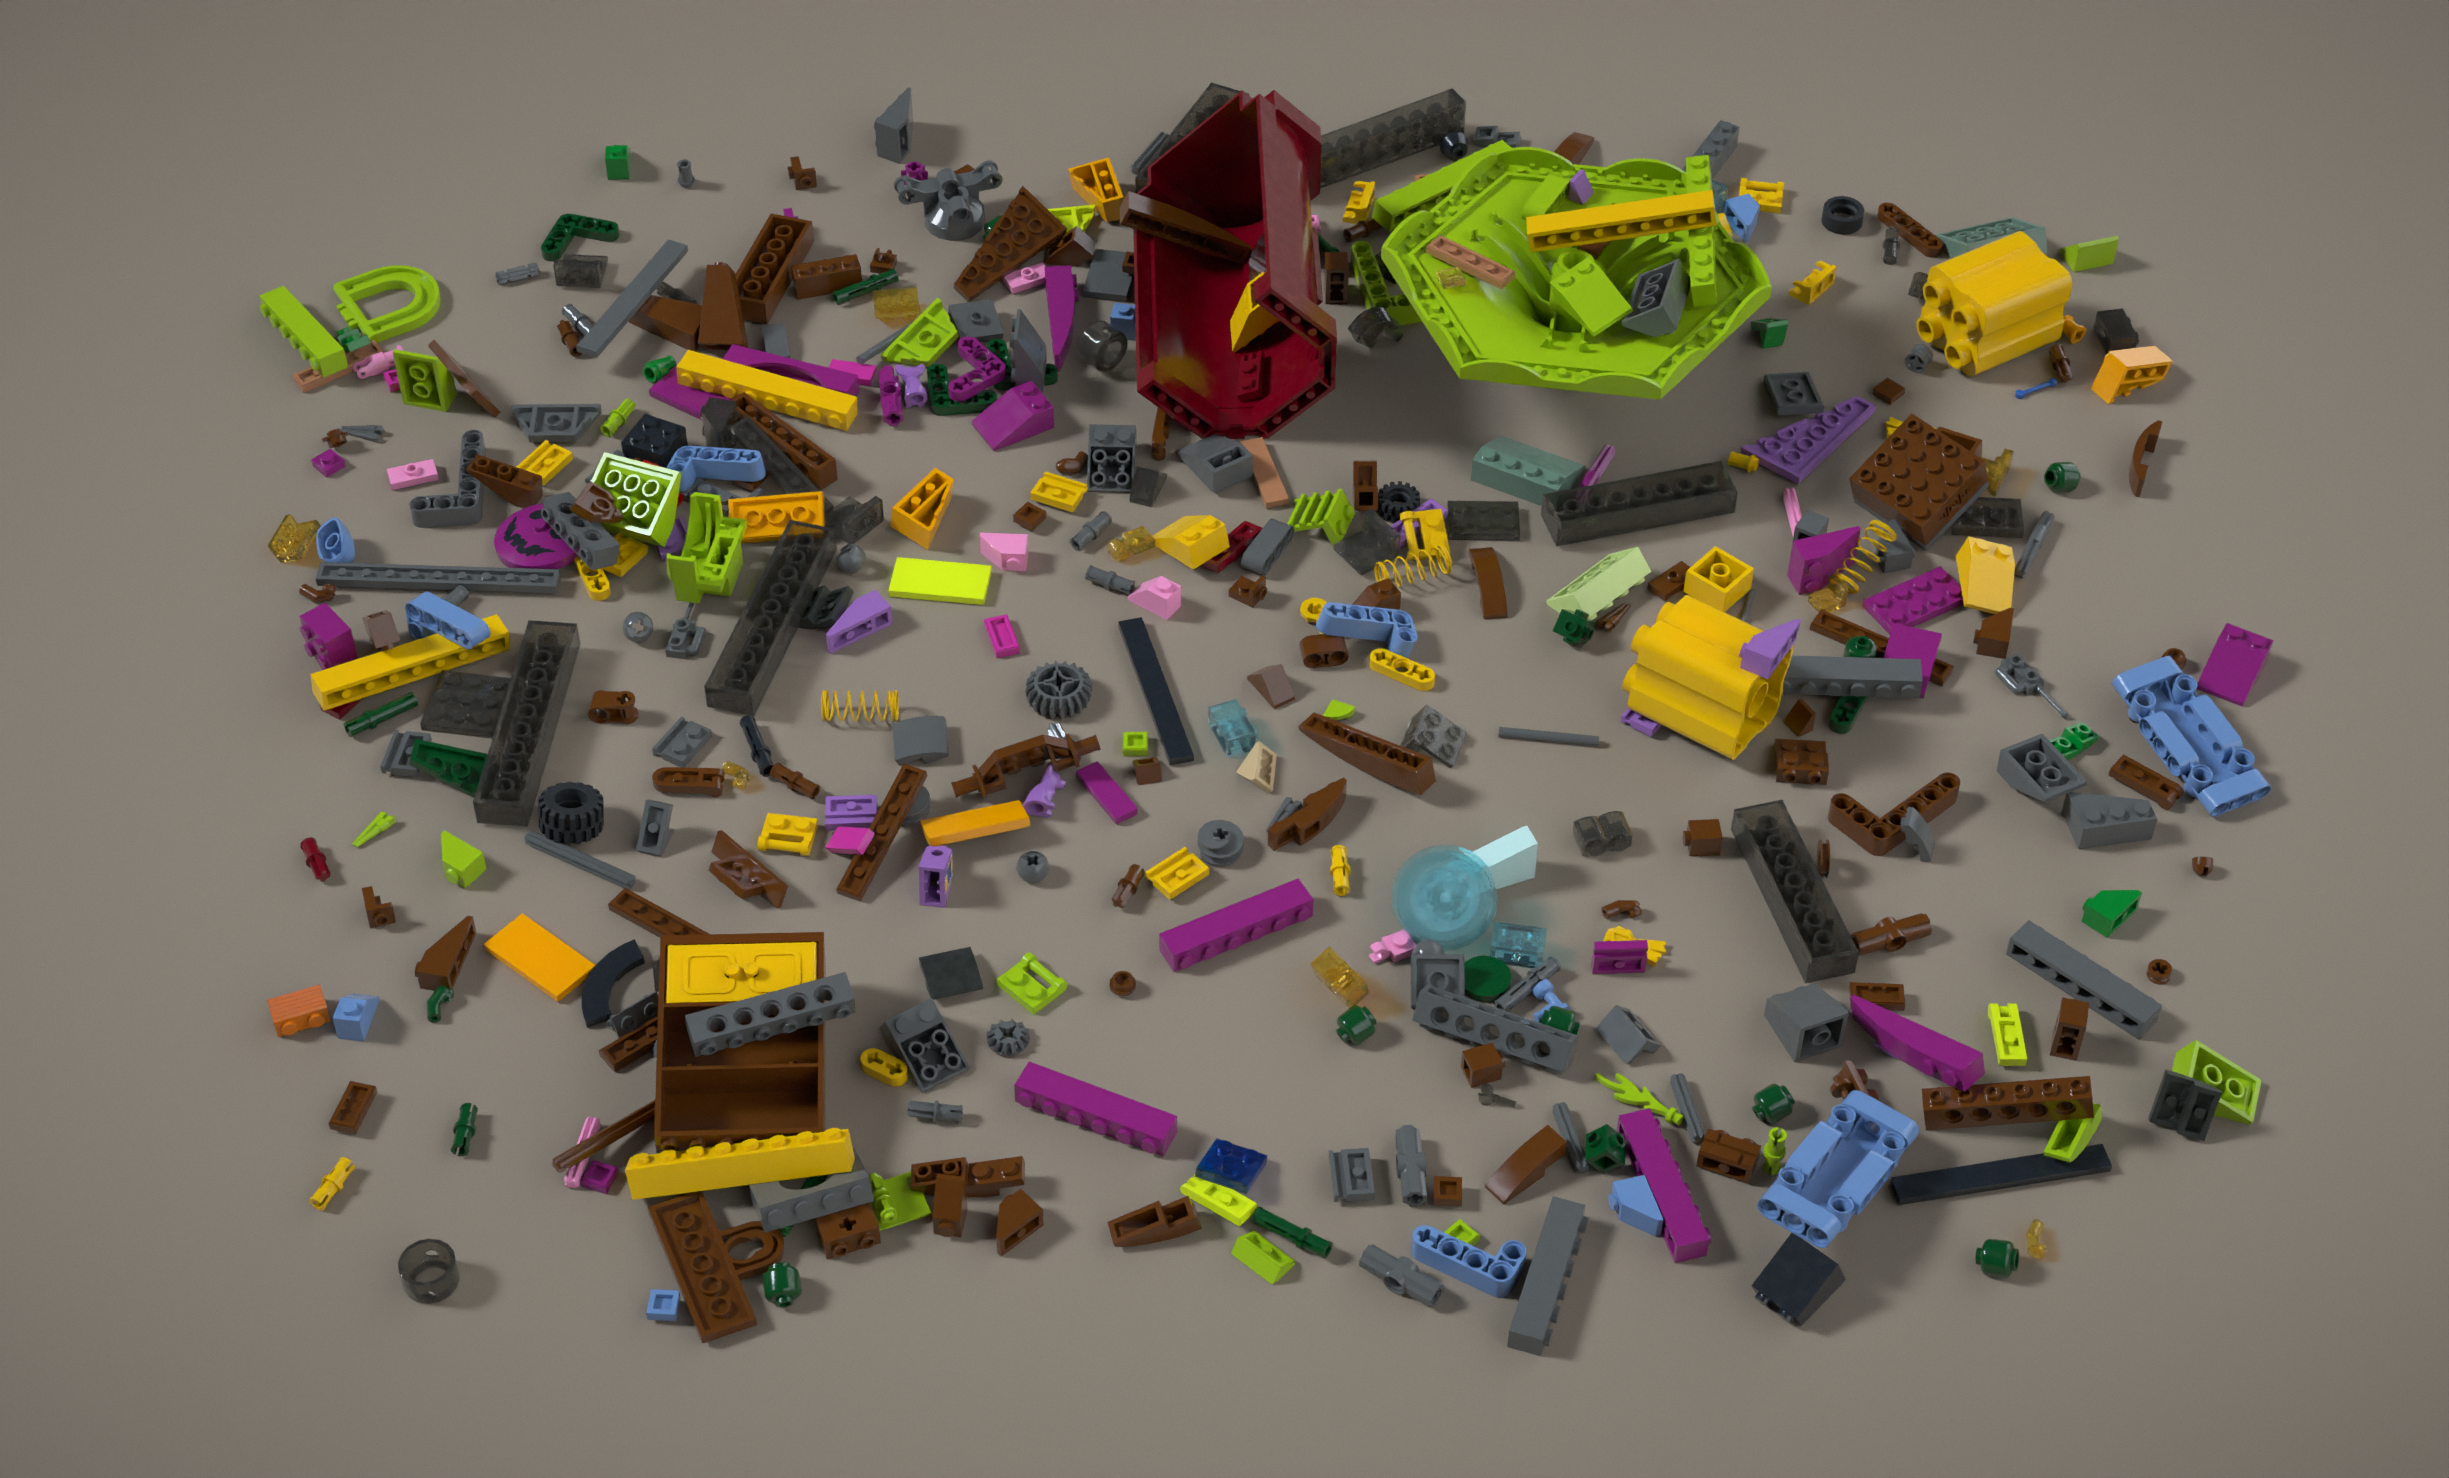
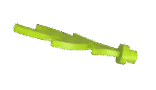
M1599 1073L1595 1074V1079L1609 1089L1620 1092L1614 1093V1099L1631 1105H1645L1644 1109L1650 1108L1652 1113L1665 1116V1121L1669 1124L1675 1123L1680 1125L1684 1116L1678 1113V1109L1674 1107L1668 1109L1650 1094L1645 1086L1642 1088L1641 1093L1631 1081L1619 1073L1615 1074V1079L1621 1084L1612 1082Z

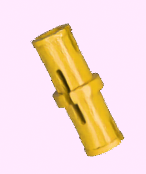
M1336 845L1330 850L1332 859L1330 874L1333 877L1334 894L1345 896L1350 892L1349 875L1351 869L1347 862V848L1343 845Z
M341 1157L332 1171L321 1179L322 1184L309 1199V1203L313 1204L312 1206L315 1209L323 1211L336 1192L340 1193L343 1189L344 1181L355 1169V1165L351 1164V1160Z

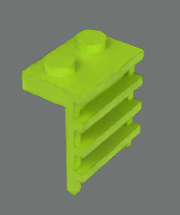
M1338 489L1334 494L1330 490L1325 491L1324 495L1313 492L1312 497L1301 494L1300 498L1294 500L1296 506L1287 524L1294 527V531L1323 528L1332 545L1341 544L1355 515L1354 508L1350 505L1343 489Z

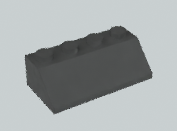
M1680 259L1638 275L1628 303L1633 311L1623 317L1622 325L1624 327L1653 337L1663 334L1670 335L1677 329L1691 287L1690 276Z

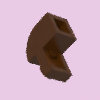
M1377 460L1353 461L1354 511H1378Z

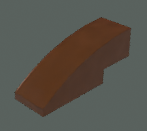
M1549 1125L1545 1126L1501 1165L1486 1182L1485 1188L1503 1205L1544 1177L1545 1169L1565 1156L1567 1141Z
M1189 1196L1164 1206L1161 1205L1160 1201H1157L1107 1222L1115 1247L1157 1243L1202 1229L1196 1207Z

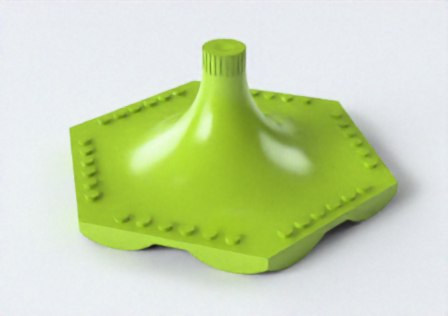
M1516 147L1497 153H1489L1477 159L1464 171L1446 198L1430 211L1421 210L1408 216L1394 229L1383 244L1381 259L1459 379L1661 400L1771 297L1772 290L1768 275L1759 258L1746 244L1734 242L1719 222L1716 212L1717 226H1714L1717 304L1694 307L1690 287L1677 329L1672 334L1653 337L1624 327L1622 325V318L1594 337L1556 302L1549 282L1587 257L1602 269L1628 303L1638 275L1680 259L1690 276L1689 230L1614 240L1610 242L1597 260L1589 253L1573 247L1530 253L1527 220L1522 218V211L1526 202L1550 173L1571 180L1582 169L1585 171L1593 189L1592 196L1585 204H1579L1567 198L1556 213L1612 205L1613 203L1620 204L1687 194L1686 172L1672 164L1654 159H1627L1611 164L1608 167L1572 164L1557 153L1534 147ZM1441 235L1516 272L1515 279L1503 289H1499L1426 253V246ZM1459 276V277L1451 278V279H1452L1453 281L1460 280V281L1454 282L1455 284H1459V283H1463V284L1455 285V286H1450V285L1446 284L1445 282L1441 281L1440 279H1443L1444 281H1449V280H1450V279H1449L1450 277Z

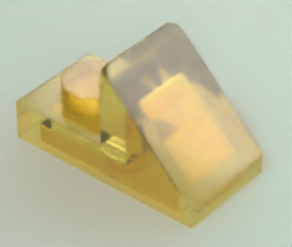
M2005 448L2001 457L1996 456L1995 461L1980 457L1985 461L1989 483L1986 489L1990 495H1997L2010 469L2014 451Z

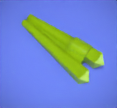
M381 811L352 845L358 848L379 833L384 832L395 823V816Z

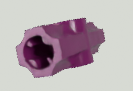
M883 366L878 371L884 423L890 426H898L900 422L904 421L899 376L892 366Z

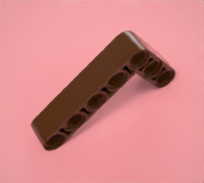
M1942 773L1881 818L1877 817L1851 796L1837 793L1831 798L1828 821L1868 853L1874 856H1883L1906 840L1905 833L1901 832V819L1906 817L1908 807H1913L1928 824L1955 804L1961 781L1953 773Z

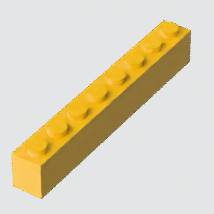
M1713 190L1526 217L1530 253L1717 226Z
M687 350L676 367L677 381L680 385L721 394L727 398H735L745 392L769 410L847 431L858 414L856 396L695 351Z
M497 614L489 616L482 620L488 625L490 636L471 649H466L439 634L430 635L389 650L310 674L312 692L325 711L510 650L509 631Z
M830 1128L819 1133L806 1131L796 1136L785 1137L783 1135H776L765 1140L747 1139L742 1143H734L733 1145H730L728 1142H722L706 1148L693 1146L681 1151L668 1149L658 1154L648 1155L647 1153H639L630 1157L625 1172L632 1200L851 1172L855 1156L849 1129Z

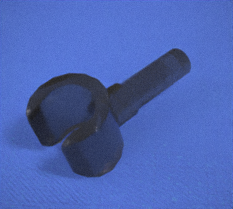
M1490 1084L1481 1085L1482 1093H1478V1097L1482 1105L1488 1106L1495 1102L1515 1108L1517 1101L1494 1094V1089Z

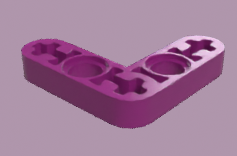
M963 337L958 341L959 355L975 369L949 383V397L952 400L964 401L1005 379L1006 367L1004 362L977 339ZM978 358H987V360H984V361H978V360H976V359H978ZM974 379H982L983 381H981V382H973L972 380H974Z

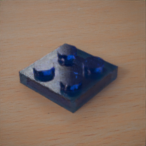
M1216 1138L1196 1167L1195 1177L1247 1194L1265 1167L1268 1155Z

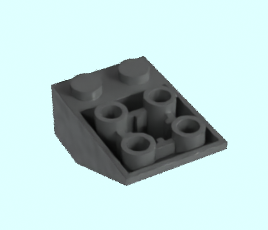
M909 87L898 96L891 106H888L886 111L874 123L877 156L898 164L911 151L913 109L911 88Z
M1017 309V317L1012 319V332L1014 334H1010V348L1014 350L1011 351L1010 364L1015 367L1011 371V382H1015L1016 387L1032 381L1043 393L1047 365L1046 344L1022 310Z
M1089 424L1087 492L1134 493L1137 443L1136 425Z
M1213 434L1176 450V454L1213 493L1253 476V455L1241 442Z
M932 997L885 1020L879 1028L891 1052L896 1058L906 1064L909 1076L922 1093L970 1069Z

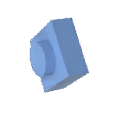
M651 1289L646 1312L647 1319L676 1321L681 1298L680 1291Z

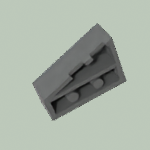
M2069 792L2066 793L2061 811L2078 849L2152 839L2157 822V817L2149 800Z

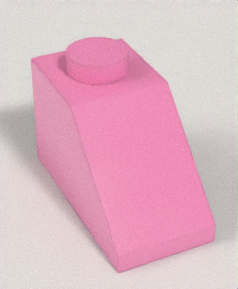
M980 532L981 554L1002 571H1026L1028 534Z
M1159 576L1138 586L1128 596V601L1168 620L1181 607V586L1163 576Z

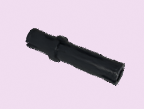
M752 715L744 716L740 720V726L750 746L751 758L757 763L760 775L769 777L770 771L774 766L771 760L770 748L765 745L755 718Z

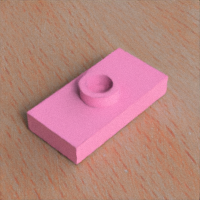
M1042 262L1012 272L1003 278V282L1012 294L1045 284L1044 267L1046 266Z
M433 459L387 469L392 490L439 480Z

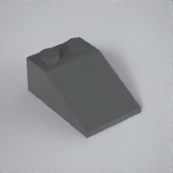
M2043 733L2000 750L1997 772L2012 788L2038 800L2046 802L2087 785L2084 777Z

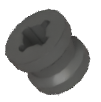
M1923 344L1915 345L1905 358L1906 366L1913 372H1923L1927 364L1933 359L1932 350Z

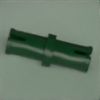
M472 1103L461 1105L458 1121L453 1128L455 1136L451 1152L455 1155L459 1147L457 1156H466L469 1153L471 1138L476 1132L474 1123L478 1107L473 1105L472 1112H470Z

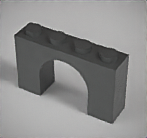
M853 1148L855 1160L852 1171L832 1174L827 1181L818 1186L793 1190L784 1188L778 1181L748 1185L752 1204L765 1233L874 1201L869 1176L855 1148Z

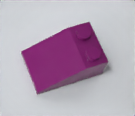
M1029 381L1007 391L973 419L972 425L990 448L996 451L1053 429L1054 407L1032 381Z
M1859 526L1793 541L1787 576L1799 595L1821 590L1833 581L1832 575L1836 573L1837 568H1845L1843 565L1844 558H1852L1850 550L1858 547L1861 531ZM1854 549V550L1852 551V554H1853V556H1854L1855 558H1856L1857 549ZM1850 559L1845 561L1847 568L1855 563L1854 560ZM1839 570L1838 573L1842 574L1845 570Z
M2226 623L2200 676L2196 689L2243 707L2268 661L2274 640Z

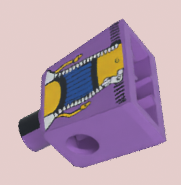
M944 845L937 847L927 846L919 864L920 905L946 907L953 878L952 849ZM935 879H938V880H937V884H939L938 887H935V886L932 885V882H933Z

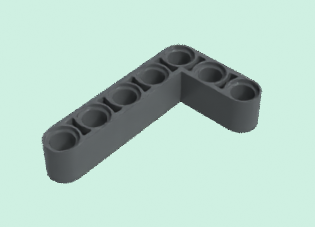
M468 430L462 435L458 494L418 496L410 501L409 506L412 520L416 527L474 525L481 521L484 484L467 472V468L477 454L486 457L484 438L481 431Z

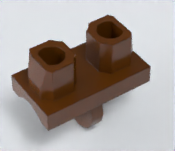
M1844 1061L1842 1070L1833 1077L1834 1083L1830 1087L1832 1096L1835 1098L1842 1097L1844 1100L1851 1091L1858 1090L1876 1100L1879 1098L1875 1090L1866 1089L1865 1084L1868 1081V1075L1865 1070L1856 1069L1852 1061Z

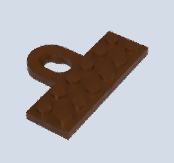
M702 1191L692 1192L649 1206V1216L701 1343L703 1344L756 1326L755 1314L740 1281L768 1271L769 1266L780 1263L784 1255V1239L781 1232L776 1229L765 1233L760 1221L747 1222L719 1232ZM752 1240H760L764 1243L762 1249L756 1251L752 1257L746 1260H736L729 1255L730 1250L738 1244Z

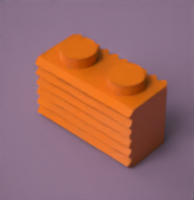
M320 984L267 999L278 1037L293 1035L299 1030L303 1031L309 1027H320L325 1022L329 1023L331 1021Z

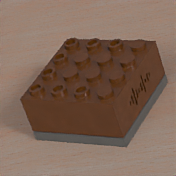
M1912 413L1849 478L1854 503L1887 525L1891 520L1895 519L1900 528L1904 529L1906 538L1925 551L1944 534L1989 486L1986 465L1983 459Z

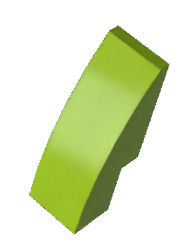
M2093 1103L2094 1118L2058 1121L2044 1150V1155L2070 1163L2077 1158L2091 1140L2102 1120L2101 1105Z

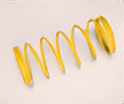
M1871 520L1869 523L1870 527L1865 529L1866 537L1859 538V547L1850 550L1852 558H1844L1843 565L1845 568H1837L1836 573L1832 575L1835 584L1848 593L1857 594L1859 587L1852 579L1838 573L1839 570L1848 571L1860 582L1865 583L1866 580L1860 574L1847 568L1845 564L1847 559L1854 560L1864 570L1873 572L1869 565L1853 556L1852 551L1854 549L1862 550L1870 559L1880 562V559L1875 554L1861 547L1860 540H1869L1876 548L1887 552V548L1884 545L1869 538L1867 530L1872 529L1878 536L1890 542H1894L1897 538L1894 530L1881 521ZM1873 524H1876V525H1879V526L1883 527V528H1884L1885 530H1887L1890 534H1888L1887 532H1885V531H1883V530H1881V529H1879V528H1876ZM1843 580H1845V581L1848 582L1851 586H1853L1854 589H1852L1851 587H1849L1845 582H1843Z
M1440 544L1437 547L1433 546L1429 553L1425 550H1420L1418 556L1409 553L1406 560L1397 556L1394 564L1390 560H1385L1383 563L1377 562L1374 568L1377 582L1381 581L1379 574L1380 566L1382 569V580L1390 579L1385 567V563L1389 562L1393 566L1396 584L1401 588L1402 581L1396 568L1397 559H1402L1405 563L1408 581L1410 584H1413V574L1407 563L1408 557L1413 555L1417 559L1420 578L1425 581V571L1419 560L1420 553L1425 552L1429 556L1431 573L1436 578L1437 568L1431 557L1433 549H1436V558L1441 571L1447 575L1452 571L1450 554L1447 548ZM1440 553L1442 554V556H1443V558H1444V561H1445V563H1446L1447 570L1445 569V567H1444V565H1443V563H1442Z
M823 690L821 696L822 720H831L836 703L838 718L841 722L844 721L849 702L851 716L855 722L859 718L862 703L865 718L870 722L873 717L876 701L880 721L883 722L885 720L888 704L890 703L892 721L897 722L899 715L898 691L893 690L891 697V691L888 690L885 713L882 719L879 710L878 694L875 690L872 711L868 719L864 691L861 690L858 714L855 719L852 710L850 690H848L845 712L841 719L837 691L834 690L829 717L828 690Z

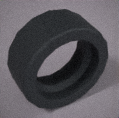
M1836 196L1824 203L1821 221L1828 231L1835 234H1852L1862 227L1865 209L1854 198ZM1834 213H1847V214H1849V215H1851V216H1853V217H1851V218H1841V217H1837V216H1835V215H1833V214H1834Z

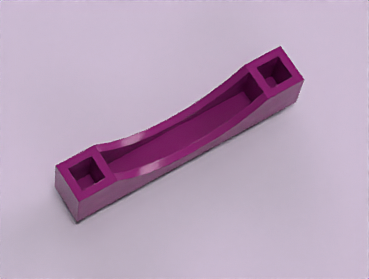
M732 344L723 360L856 397L860 392L858 375L734 344Z

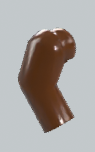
M1080 451L1075 458H1064L1058 461L1056 469L1059 473L1076 474L1080 472L1088 460V455Z
M303 584L299 589V593L315 603L330 601L336 595L334 593L336 588L332 584H324L322 590H316L307 584Z
M1617 900L1601 908L1602 914L1606 919L1625 911L1628 912L1630 918L1642 914V909L1639 907L1641 904L1636 900Z

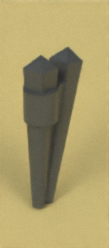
M381 425L342 426L341 429L343 432H348L351 436L378 443L380 440L378 434H382L385 431Z
M1286 797L1268 828L1275 822H1280L1291 816L1295 811L1301 810L1303 808L1302 801L1296 800L1293 803L1291 797Z

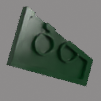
M415 739L409 765L480 801L491 755Z

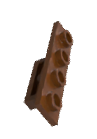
M719 830L711 852L720 860L711 862L708 871L741 899L761 894L776 908H781L788 885L724 831Z

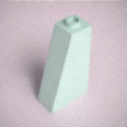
M1524 826L1443 866L1444 868H1454H1440V870L1461 869L1464 871L1462 873H1467L1477 885L1475 892L1478 888L1479 894L1535 878L1538 843L1528 826ZM1456 869V870H1454V871H1452V872H1442V871H1440V873H1443V874H1450V873H1452V875H1453V872L1457 871L1458 869ZM1437 884L1439 892L1441 894L1446 893L1442 884ZM1459 892L1454 896L1451 895L1449 903L1464 899V897L1457 898L1460 896H1465L1466 899L1468 892ZM1460 893H1466V895L1456 896Z

